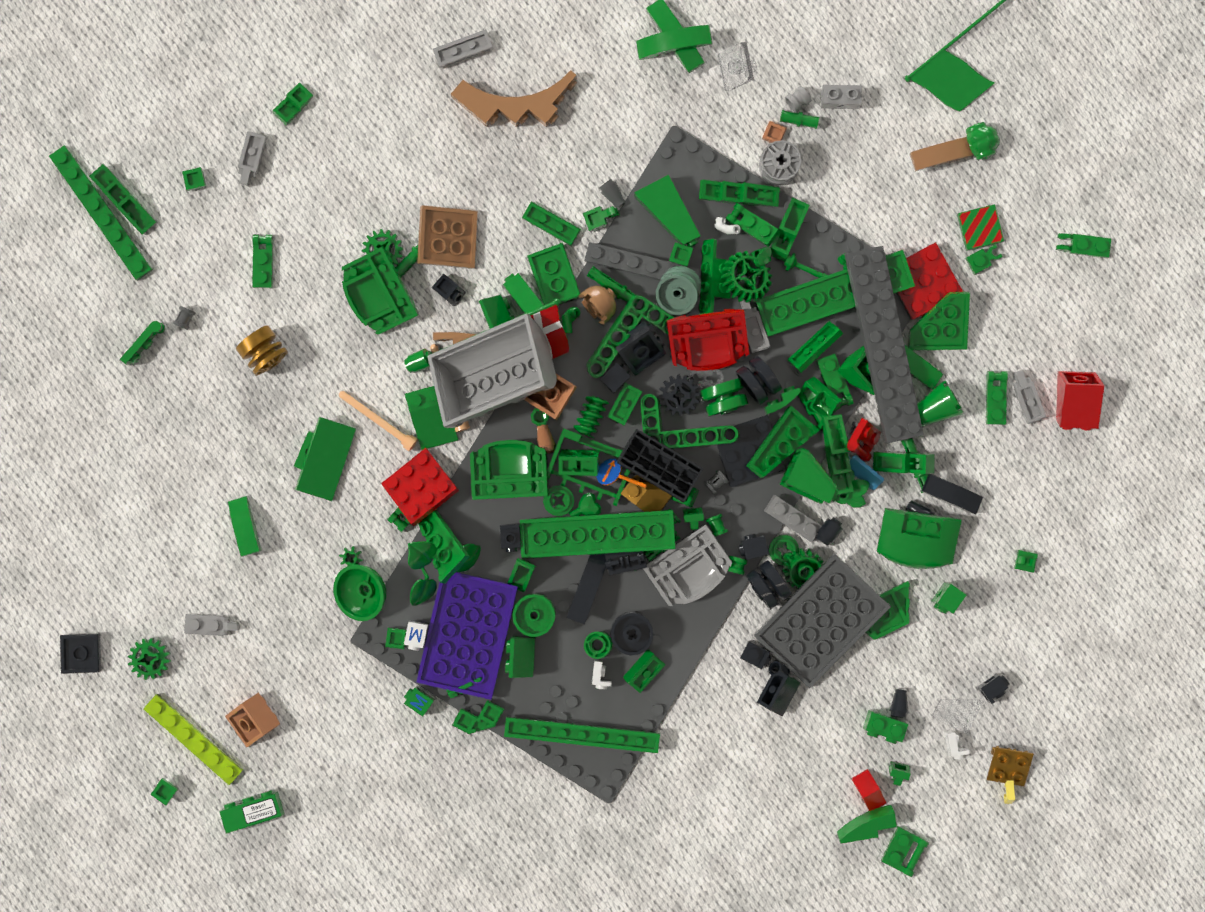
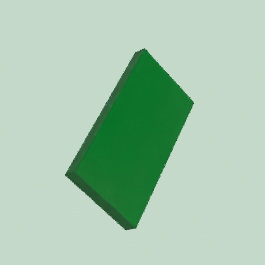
M322 417L318 418L295 490L329 501L333 500L356 428Z

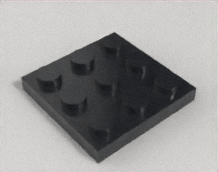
M768 415L735 425L734 427L740 433L738 441L732 444L717 445L730 487L760 478L746 465L772 430ZM733 429L727 430L726 438L728 440L734 439L735 431ZM782 461L767 475L785 470L784 462Z

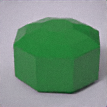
M538 408L534 409L531 413L532 423L537 426L546 425L550 419L549 415Z

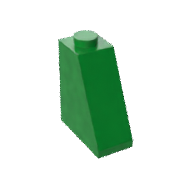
M519 273L516 275L511 274L504 279V288L524 314L544 306Z

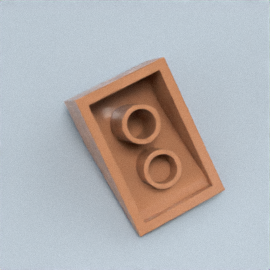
M556 374V384L552 389L539 391L524 399L555 420L559 418L577 386Z

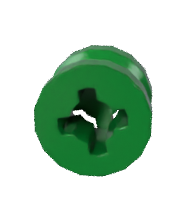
M729 555L732 565L731 567L729 566L728 571L744 575V566L748 560Z

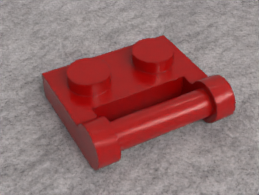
M861 418L847 444L848 450L858 454L862 461H870L872 457L870 452L874 445L878 443L881 431L868 420ZM860 441L864 444L862 448L859 445Z

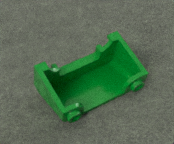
M804 448L795 450L779 485L819 504H822L824 501L828 504L831 501L834 502L839 493L836 490L837 485L809 450Z

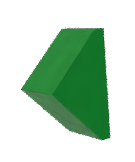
M517 558L507 584L518 586L517 590L525 592L536 565Z

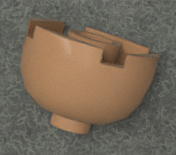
M591 286L579 295L580 298H584L582 304L594 319L596 317L601 319L599 321L600 324L604 325L614 315L616 311L614 298L616 295L610 288L606 290L602 286Z

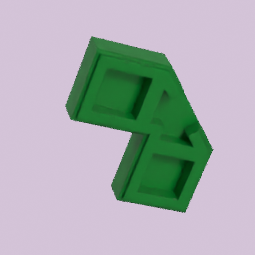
M489 700L485 703L479 716L461 708L452 726L467 734L495 727L504 708Z

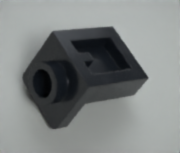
M444 273L432 286V289L452 306L459 303L466 293Z
M748 641L740 659L762 670L763 666L767 667L771 657L769 656V651Z

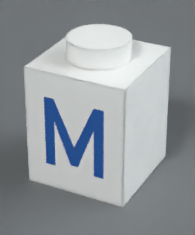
M409 621L404 645H408V649L416 651L424 648L429 624Z

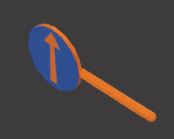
M607 459L599 466L596 478L602 485L613 484L620 478L641 487H647L642 482L620 475L622 466L617 463L616 459Z

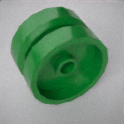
M741 378L726 381L700 391L704 401L716 399V402L706 406L708 417L726 414L749 404L746 394L733 396V393L743 388Z
M538 593L522 597L513 610V622L517 630L530 637H538L547 633L553 626L556 617L555 607L551 600ZM532 612L538 614L536 619L531 618L530 614Z

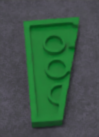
M789 406L746 466L757 476L763 478L799 446L803 445L811 436L816 434L819 429L796 409Z
M434 510L419 522L418 525L426 541L432 542L437 548V552L433 557L434 561L432 562L440 575L438 576L440 583L445 584L470 556L438 511Z

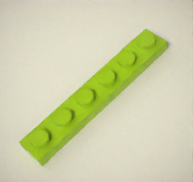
M158 694L143 708L228 785H231L243 771Z

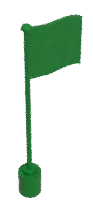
M1007 0L999 1L909 76L906 75L905 81H912L927 89L943 104L953 110L960 112L995 82L981 76L962 59L946 50Z

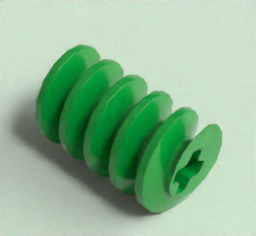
M586 396L585 400L589 404H582L586 411H579L583 418H577L576 421L580 425H574L573 428L585 436L594 438L591 433L598 432L594 425H601L597 418L603 419L600 411H606L602 405L609 404V402L595 396Z

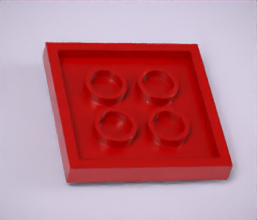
M936 242L906 258L915 287L897 292L911 320L930 311L949 292H963Z
M427 448L423 449L381 483L413 527L459 491Z

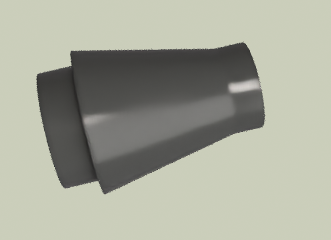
M610 179L599 187L602 191L600 193L615 207H619L625 202L616 181L614 182Z

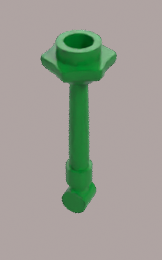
M795 253L792 255L788 254L783 264L786 266L785 270L787 271L797 267L818 278L827 276L825 273L798 263Z

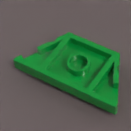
M909 581L879 594L891 607L865 632L873 640L909 624Z

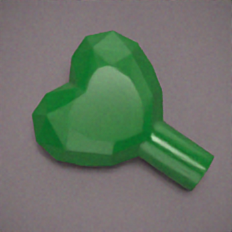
M586 493L580 499L579 507L569 512L571 517L582 514L585 516L599 515L602 508L596 503L594 494Z

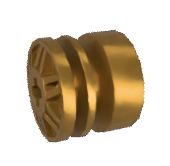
M268 325L251 333L236 347V351L242 359L245 360L253 357L248 366L249 368L255 367L252 372L256 376L277 366L288 354L286 348H281V342L271 344L276 335Z

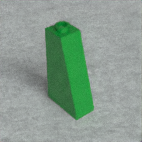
M669 175L634 192L636 200L679 244L692 247L698 243L697 240L700 239V234Z

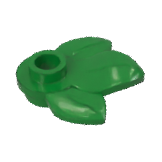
M852 470L850 477L854 492L846 494L845 498H841L838 495L835 501L839 504H848L853 508H859L866 504L862 495L868 491L870 483L866 480H855Z

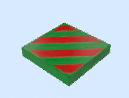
M995 204L957 214L966 251L1004 242Z

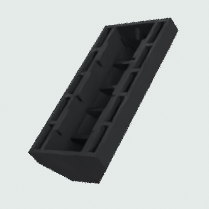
M638 429L635 430L617 461L619 465L683 503L703 471L702 467Z

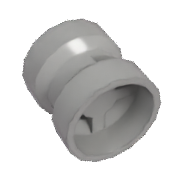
M799 86L793 94H788L785 97L787 104L794 112H798L802 105H807L812 101L810 95L802 86Z

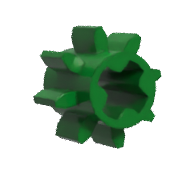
M352 546L351 551L345 547V553L339 555L343 558V561L340 563L341 565L347 564L349 566L357 564L358 561H363L359 557L362 551L356 552L355 546ZM348 554L355 555V558L353 559L354 563L352 561H347V559L349 558Z

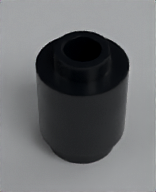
M834 517L831 520L827 518L818 530L816 538L826 546H829L830 543L833 544L843 530L840 527L842 523Z

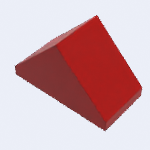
M868 769L851 778L869 811L886 804L879 786Z

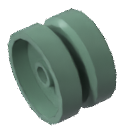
M685 266L669 268L662 275L656 289V300L659 306L665 312L672 315L688 313L694 308L701 292L699 276L692 269Z

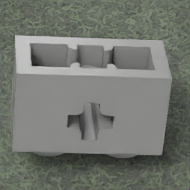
M823 85L821 88V108L859 109L861 106L862 85Z

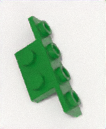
M716 239L704 240L702 245L699 315L714 312V298L730 299V293H726L728 287L722 286L725 280L720 279L724 274L721 270L725 267L724 263L727 260L716 258Z

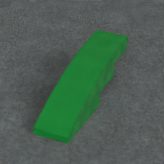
M658 0L646 8L647 13L657 25L660 33L683 28L664 0ZM689 47L673 51L688 73L705 64L696 48Z
M104 163L89 175L102 192L113 202L115 207L142 235L156 223L152 216Z
M703 179L700 180L699 200L778 207L780 188L745 182L741 184Z
M905 345L911 377L918 379L927 388L933 390L943 376V373Z
M842 414L823 417L824 443L829 476L837 485L838 495L854 492L850 477L852 470L848 457L850 450L847 448L848 440Z

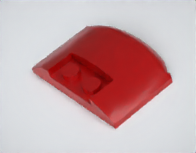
M724 309L722 312L693 316L682 315L667 320L672 363L674 366L679 364L687 367V370L695 371L715 370L737 363V360L744 354L745 356L749 355L744 310Z

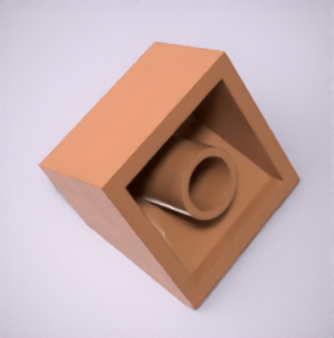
M259 692L225 716L246 748L280 725L277 716L271 711L266 700Z

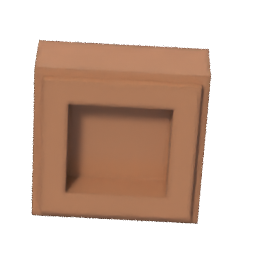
M769 121L762 140L769 143L780 141L787 128Z

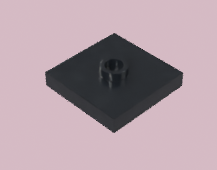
M100 633L60 635L61 674L101 672Z

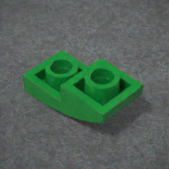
M794 386L783 389L784 393L780 394L782 402H779L778 399L767 402L768 406L764 407L766 415L790 403L801 392L800 388L795 389Z

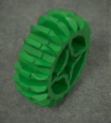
M748 251L743 253L737 252L729 257V260L724 263L725 267L721 270L724 274L720 279L725 280L722 286L728 287L726 293L732 292V298L738 296V302L743 300L746 303H749L751 300L756 302L758 298L764 297L769 291L768 287L772 284L770 279L773 275L768 273L771 268L765 265L755 266V252L750 253V255ZM736 265H737V267H738V270H737L738 276H737V277H735V275H734V270H735ZM756 277L759 278V284H758L757 289H756V286H755V285H756V281H755V278H756Z

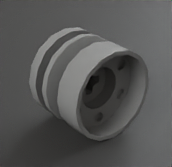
M784 140L774 141L764 149L759 161V172L762 178L775 186L791 182L801 166V154L798 148L791 142ZM779 158H782L783 165H779Z

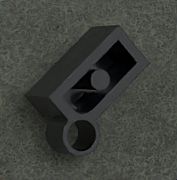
M774 661L769 665L768 671L771 676L757 703L783 716L801 682L789 676L790 670L784 664Z

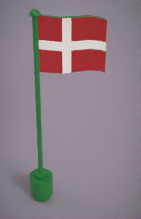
M557 298L553 302L527 313L531 315V318L543 331L548 341L552 359L569 352L568 337L559 316L558 306L560 305V300ZM422 349L408 355L404 360L406 369L410 373H417L429 368L428 355L433 353L427 349Z

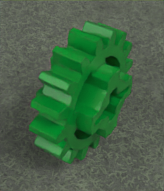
M380 229V234L373 231V237L366 236L369 241L362 243L366 246V249L361 250L362 253H370L371 245L374 247V250L383 246L393 260V263L399 264L397 259L403 258L399 252L404 251V249L399 247L402 241H396L398 237L396 234L391 236L390 230L384 234L383 229ZM380 238H387L385 241H377ZM393 245H395L394 255L391 253V248L393 247Z
M144 638L142 639V644L139 641L135 643L137 648H130L133 654L127 656L132 659L128 666L133 665L134 668L131 672L137 671L138 678L144 675V680H148L151 675L152 679H156L157 674L159 676L163 675L162 669L168 670V666L165 664L171 662L170 659H167V656L171 653L165 652L167 645L161 646V640L154 643V638H150L149 642ZM152 647H155L159 653L155 652ZM141 650L142 653H141L140 657L137 658L138 653H139V651ZM148 656H156V658H154L151 661H142L143 659H146V657ZM161 659V664L157 668V663ZM139 665L144 666L146 668V671L143 670Z

